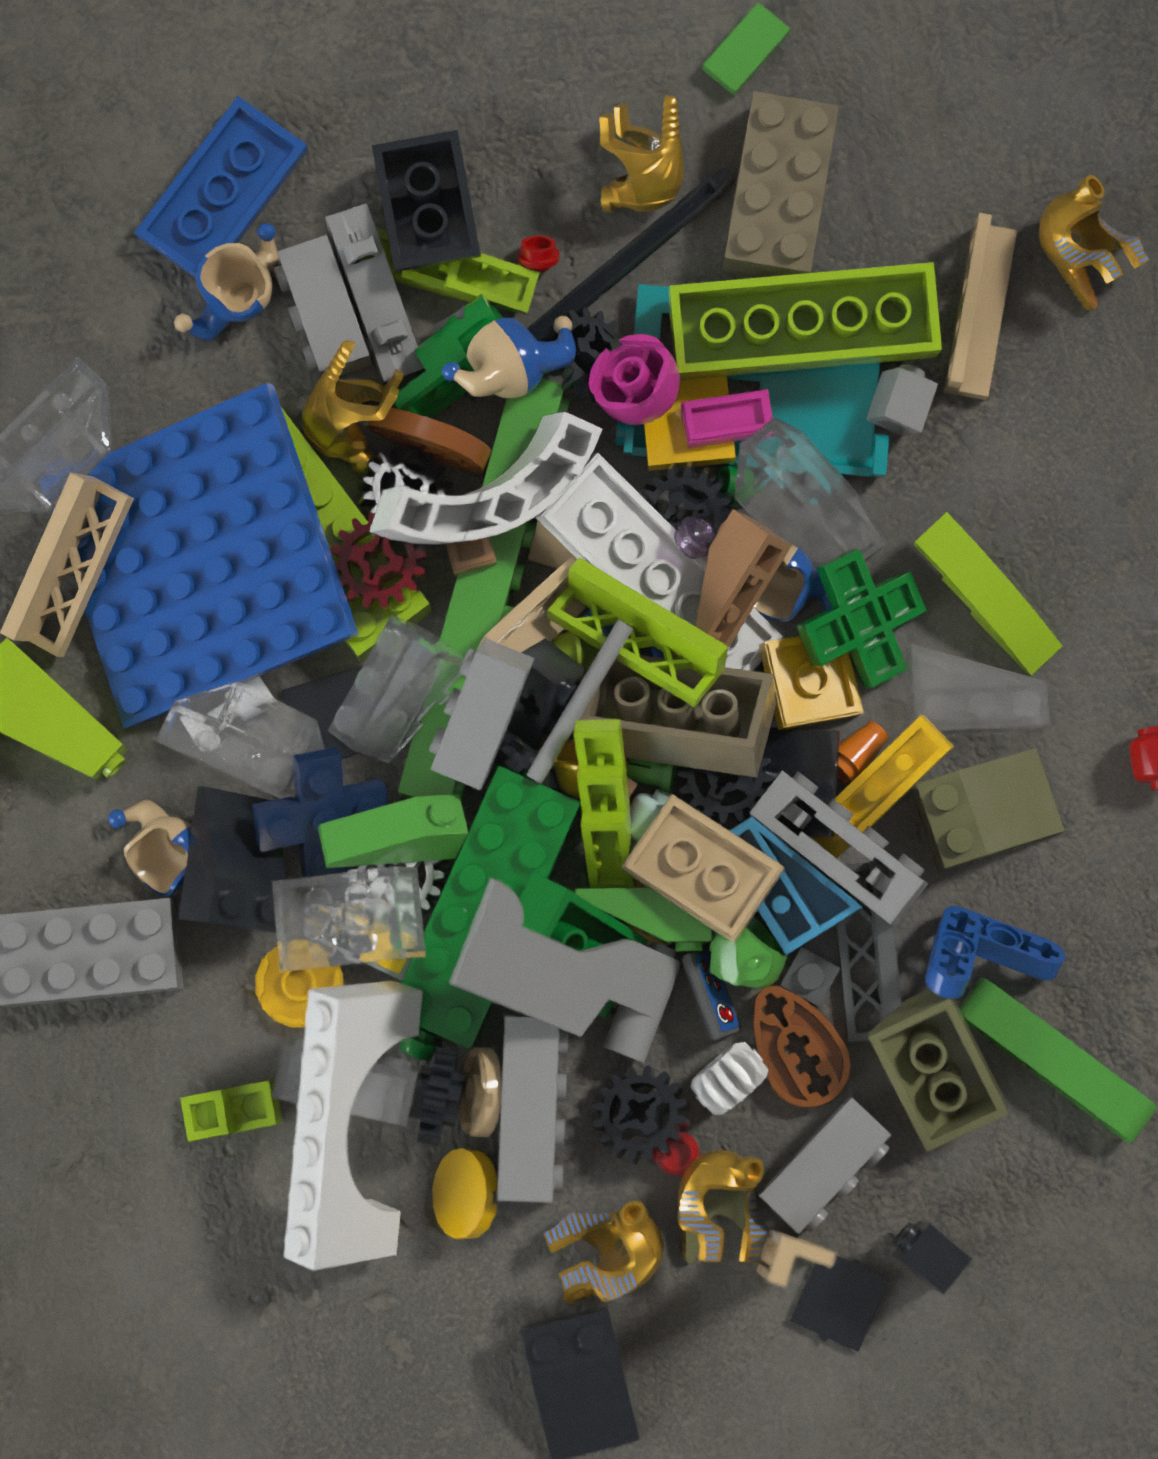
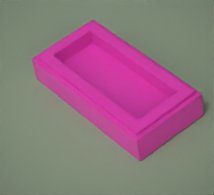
M768 389L681 402L687 448L775 435Z

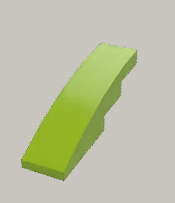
M376 228L395 282L471 302L482 294L487 299L488 304L492 303L497 309L525 315L528 313L540 272L481 253V257L395 272L388 232ZM374 255L364 256L359 259L358 263L374 258Z
M948 512L914 542L913 545L943 575V582L971 610L970 615L1030 677L1062 647V644L1015 586Z
M620 719L575 720L574 738L579 765L577 781L582 808L581 831L590 889L635 888V878L622 871L621 868L633 851L630 802Z

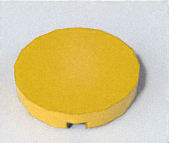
M307 939L288 940L274 947L261 960L255 975V993L263 1010L274 1021L291 1028L306 1027L309 989L344 986V974L337 958L323 945Z
M470 1148L451 1150L441 1160L435 1173L432 1197L437 1223L445 1234L454 1239L479 1238L489 1229L496 1215L497 1204H492L493 1192H498V1178L492 1162L485 1153Z

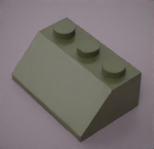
M928 989L902 1002L868 1033V1038L927 1152L1009 1114L1003 1094L955 999L941 997Z

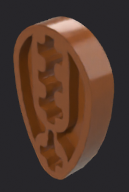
M390 408L383 420L369 421L367 425L369 430L408 450L417 447L418 454L425 457L432 454L434 456L433 460L469 473H483L492 452L488 445L463 430L396 408Z
M769 986L761 990L754 1000L752 1027L756 1052L761 1056L762 1062L768 1069L766 1079L770 1087L781 1099L795 1106L816 1107L830 1102L843 1090L850 1074V1056L844 1041L833 1025L802 997L780 986ZM771 994L775 999L783 997L786 1005L781 1008L783 1018L787 1023L785 1028L774 1014L766 1016L763 1013L762 1008L767 1004L766 995ZM793 1032L797 1038L803 1036L807 1038L808 1044L803 1047L804 1053L808 1057L816 1055L819 1063L814 1066V1070L819 1077L825 1075L829 1077L830 1082L825 1086L827 1091L825 1096L821 1097L818 1092H808L806 1086L812 1082L807 1072L799 1074L795 1066L799 1065L800 1058L796 1053L787 1054L784 1047L789 1044L787 1036Z

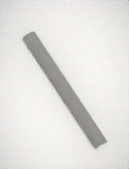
M617 620L526 775L542 784L573 732L575 720H580L633 628Z

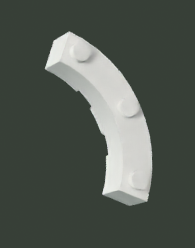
M567 412L543 416L536 434L521 457L493 482L478 490L460 496L434 495L419 492L405 486L385 489L369 532L408 543L444 544L477 540L516 528L552 505L560 497L559 494L571 482L574 476L581 473L595 449L602 428Z

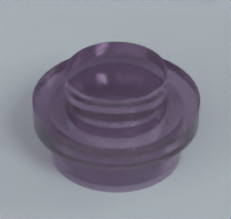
M691 516L681 520L678 529L674 533V540L678 548L691 559H698L700 556L707 557L709 547L715 539L714 531L706 521Z

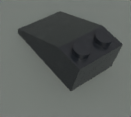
M458 130L372 145L395 272L481 257Z
M198 786L178 919L251 932L282 934L289 890L283 848L261 852L255 842L252 804L271 800Z
M608 1306L520 1327L523 1348L551 1459H565L640 1440Z

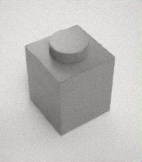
M903 364L899 368L883 371L866 420L901 436L921 433L938 384L924 378L925 372L911 365Z

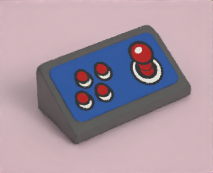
M706 948L699 952L683 955L680 961L682 962V967L708 1038L714 1041L739 1032L741 1025L725 982L710 973L711 951H709L710 948Z

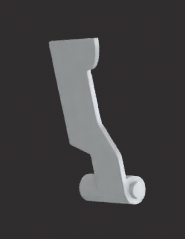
M490 878L450 984L580 1037L608 1000L616 1002L619 1005L603 1048L644 1063L682 962L675 959L677 952L659 943L652 942L649 948L629 939H623L583 951L574 950L522 927L523 909L519 899L505 884Z

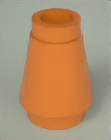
M869 721L865 726H862L839 743L837 779L840 782L849 785L875 760L884 743L889 739L888 734L880 725L874 721Z

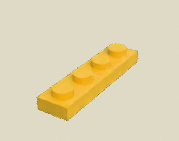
M924 714L920 715L835 800L854 814L849 823L863 832L867 826L871 828L954 746ZM835 832L834 837H811L838 859L852 846Z

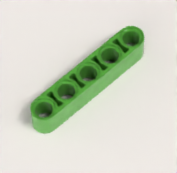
M980 977L959 1005L967 1025L1127 1143L1132 1144L1158 1109L1146 1096L989 980Z

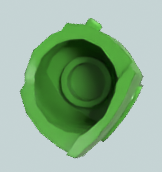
M754 914L735 944L716 931L713 932L709 950L711 951L710 973L734 986L768 988L778 980L784 968L787 955L773 933Z

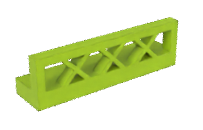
M580 557L569 568L568 587L547 610L548 619L599 650L607 639L602 633L601 626L615 625L617 620L630 626L633 630L615 660L693 707L700 702L724 672L728 651L727 645ZM573 599H576L590 608L591 616L574 618L564 612V610ZM656 647L664 653L665 661L648 663L640 658L638 648ZM692 669L704 677L694 689H691L677 680L675 671Z

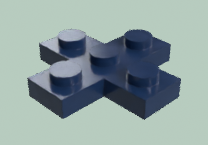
M336 747L293 755L296 796L252 804L256 845L262 852L299 844L301 875L306 882L347 874L349 866L326 868L318 827L322 823L387 805L386 785L380 778L343 786L341 753Z

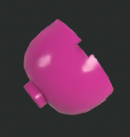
M646 334L628 335L619 339L622 345L616 347L611 352L606 348L599 354L591 368L588 384L598 405L614 420L630 425L648 424L661 418L672 407L678 396L680 374L674 357L656 337Z

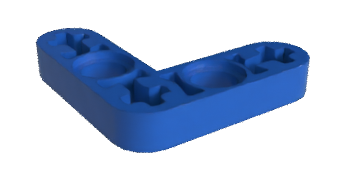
M951 906L945 909L936 928L925 981L929 989L935 994L949 999H957L963 995L971 978L975 956L1037 979L1052 980L1056 978L1063 964L1065 953L1060 946L1046 938L966 908Z

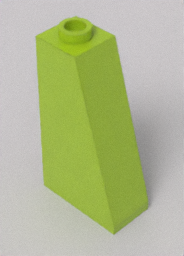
M6 638L0 644V733L98 782L103 776L107 779L114 776L126 762L123 755L129 749L9 638Z

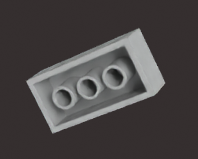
M171 898L0 915V1006L2 1007L184 990L176 901Z
M505 1016L498 1201L553 1203V1193H562L563 1165L554 1164L555 1147H564L565 1120L556 1119L557 1101L566 1102L567 1074H558V1056L567 1057L568 1032L533 1017Z

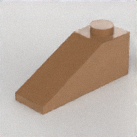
M733 509L728 518L719 527L717 536L709 547L695 627L727 645L729 648L792 545L756 519Z

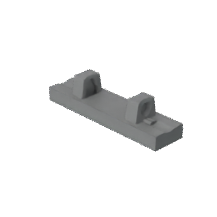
M367 203L325 217L327 228L382 383H387L396 369L404 373L403 377L423 371L425 368L414 351L418 346ZM374 255V258L354 264V262L364 256Z

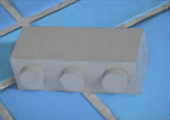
M327 235L277 251L281 265L274 267V271L282 293L291 290L296 304L288 307L296 333L305 330L310 345L302 347L310 373L319 370L320 375H322L326 371V367L329 366L330 361L333 360L337 349L340 348L341 343L345 340L355 342V346L340 376L372 366L365 341Z
M484 638L477 651L469 648L459 672L466 676L461 690L453 689L444 713L451 715L446 729L438 728L429 752L436 754L430 770L481 790L490 773L535 658L487 638Z
M849 1097L763 1187L757 1196L796 1233L799 1234L804 1228L811 1233L828 1215V1212L823 1209L835 1195L842 1200L859 1182L854 1176L865 1163L873 1167L886 1154L890 1147L885 1142L891 1134L858 1102Z

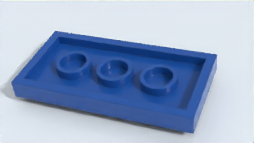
M237 96L135 230L136 236L196 278L197 267L207 253L223 244L240 242L307 153V144Z

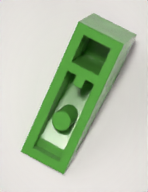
M459 794L413 797L322 823L318 827L326 868L455 859L468 835Z
M650 888L576 889L577 895L617 921L665 944H675V952L702 951V943H710L712 941L711 928Z

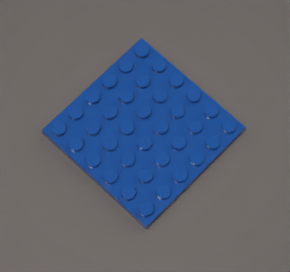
M262 384L43 482L52 513L70 472L93 476L134 498L85 608V613L124 729L135 728L359 635L278 396L272 384ZM102 493L95 507L99 523L110 519L117 501ZM92 534L81 538L77 547L81 562L92 559L96 551ZM73 574L77 589H79L75 578V574Z

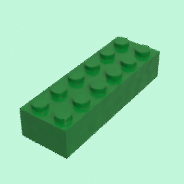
M498 766L401 983L422 990L419 1027L470 1050L474 1047L494 1001L450 984L490 878L505 884L514 892L518 899L533 873L549 879L580 810V801Z

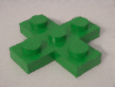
M851 549L817 566L816 569L832 608L797 625L812 666H822L850 651L864 688H873L908 670L892 629L927 611L912 572L903 571L874 585L860 549Z

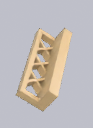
M984 213L978 214L972 227L944 393L987 400L989 396L1017 230L991 226L992 215Z
M70 472L0 631L1 634L13 641H29L56 657H64L134 500L133 497L93 476ZM102 493L117 501L110 519L99 523L95 507ZM92 534L96 551L92 559L81 562L77 547L81 538ZM75 574L79 589L74 599L64 602L60 586L65 577ZM57 613L61 630L56 641L53 642L39 633L46 618Z
M572 555L484 635L482 641L484 638H487L518 652H523L545 638L552 642L557 636L562 634L566 629L548 619L547 610L568 587L569 568L575 563L577 558ZM573 599L564 612L574 618H579L583 611L588 610L589 607Z
M769 1229L756 1272L767 1281L786 1287L796 1255L832 1267L836 1253L821 1245Z

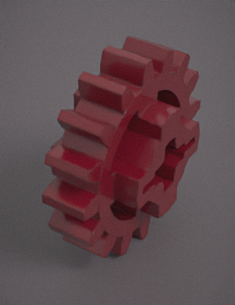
M371 512L368 516V524L362 525L356 518L352 519V525L355 530L351 534L340 530L338 534L344 541L343 546H331L330 551L337 557H340V561L334 563L337 572L343 575L340 577L343 589L351 587L348 591L347 599L353 603L362 596L363 607L367 610L371 609L374 601H379L382 609L387 611L389 610L390 599L395 598L401 605L406 603L403 592L407 589L413 593H418L419 588L413 580L415 577H426V570L418 566V562L428 559L426 551L415 550V547L419 545L418 543L401 541L405 545L408 559H404L402 556L394 553L395 542L393 539L377 534L367 544L363 546L356 545L366 536L374 534L369 532L375 516L374 512ZM383 551V555L389 561L388 566L380 565L378 571H375L374 574V568L368 561L370 558H378L380 552ZM350 564L362 568L364 572L363 586L354 580L350 571ZM394 577L402 578L394 586L383 590L384 583Z

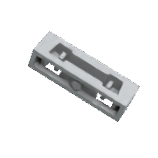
M782 771L750 811V814L888 923L896 926L928 885L919 877L924 869L904 853L898 860L884 850L889 842L869 826L861 832L849 823L854 814L833 798L828 805L814 795L819 787L797 771L792 778ZM803 800L817 811L814 816L872 862L877 864L880 860L896 873L893 879L876 867L866 878V881L883 893L881 900L861 885L864 880L861 876L803 832L798 836L784 825L781 820L786 817L803 830L813 818L797 806Z

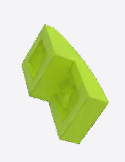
M275 1080L180 1098L188 1142L283 1124Z

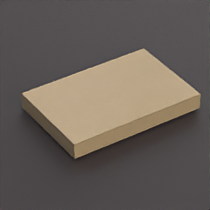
M673 794L668 798L621 867L622 871L734 944L785 870L783 865Z

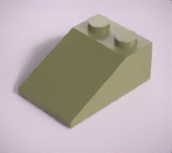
M1036 748L917 783L910 789L938 872L1065 831Z

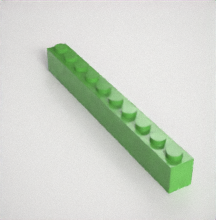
M542 378L539 384L528 394L518 398L506 399L482 487L505 473L521 457L536 434L543 416L561 412L569 413L571 399L564 398L565 390L561 388L562 383ZM531 519L516 528L498 535L489 536L497 562L496 565L457 576L399 785L398 794L400 797L410 799L418 796L459 794L462 801L466 784L430 770L436 754L429 752L438 728L446 729L451 715L444 713L453 689L461 690L466 676L459 672L469 648L476 651L484 635L514 609V607L507 606L511 590L519 591L523 581L526 565L519 564L523 547L531 549L537 526L536 523L530 522Z

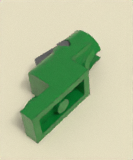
M480 294L474 300L462 306L456 313L435 324L433 335L414 350L426 371L399 391L398 397L395 400L398 409L432 419L467 392L455 380H446L442 375V368L448 362H456L461 370L474 372L466 357L470 342L484 326L494 320L503 318L492 303L488 304L484 295Z

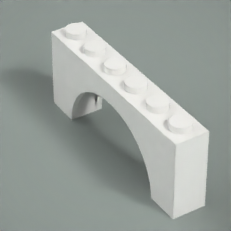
M395 981L309 989L284 1258L311 1270H318L397 1254L401 1211L372 1199H364L359 1193L348 1165L347 1131L356 1095L371 1067L393 1045L406 1038L418 1035L422 990Z

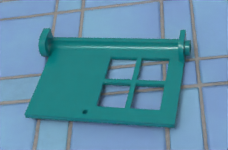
M638 284L634 335L646 334L660 340L662 313L670 314L668 286ZM880 363L727 376L728 380L760 382L759 391L768 389L775 427L774 436L734 441L735 463L746 466L884 478L887 470L888 434H874V423L866 420L878 386ZM617 421L615 445L624 446L623 455L647 457L643 424L630 425Z

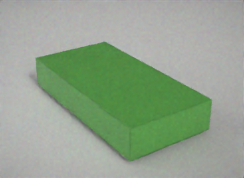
M758 2L706 60L702 70L732 95L736 96L788 37L791 28Z

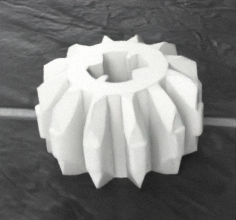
M746 1042L734 1043L697 1073L696 1077L692 1079L690 1087L697 1095L696 1098L702 1106L708 1108L713 1115L724 1114L763 1082L767 1076L768 1069L762 1062L761 1056L755 1049L752 1050Z

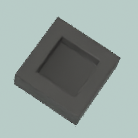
M800 947L779 986L802 997L808 1003L818 1008L840 968L809 950Z

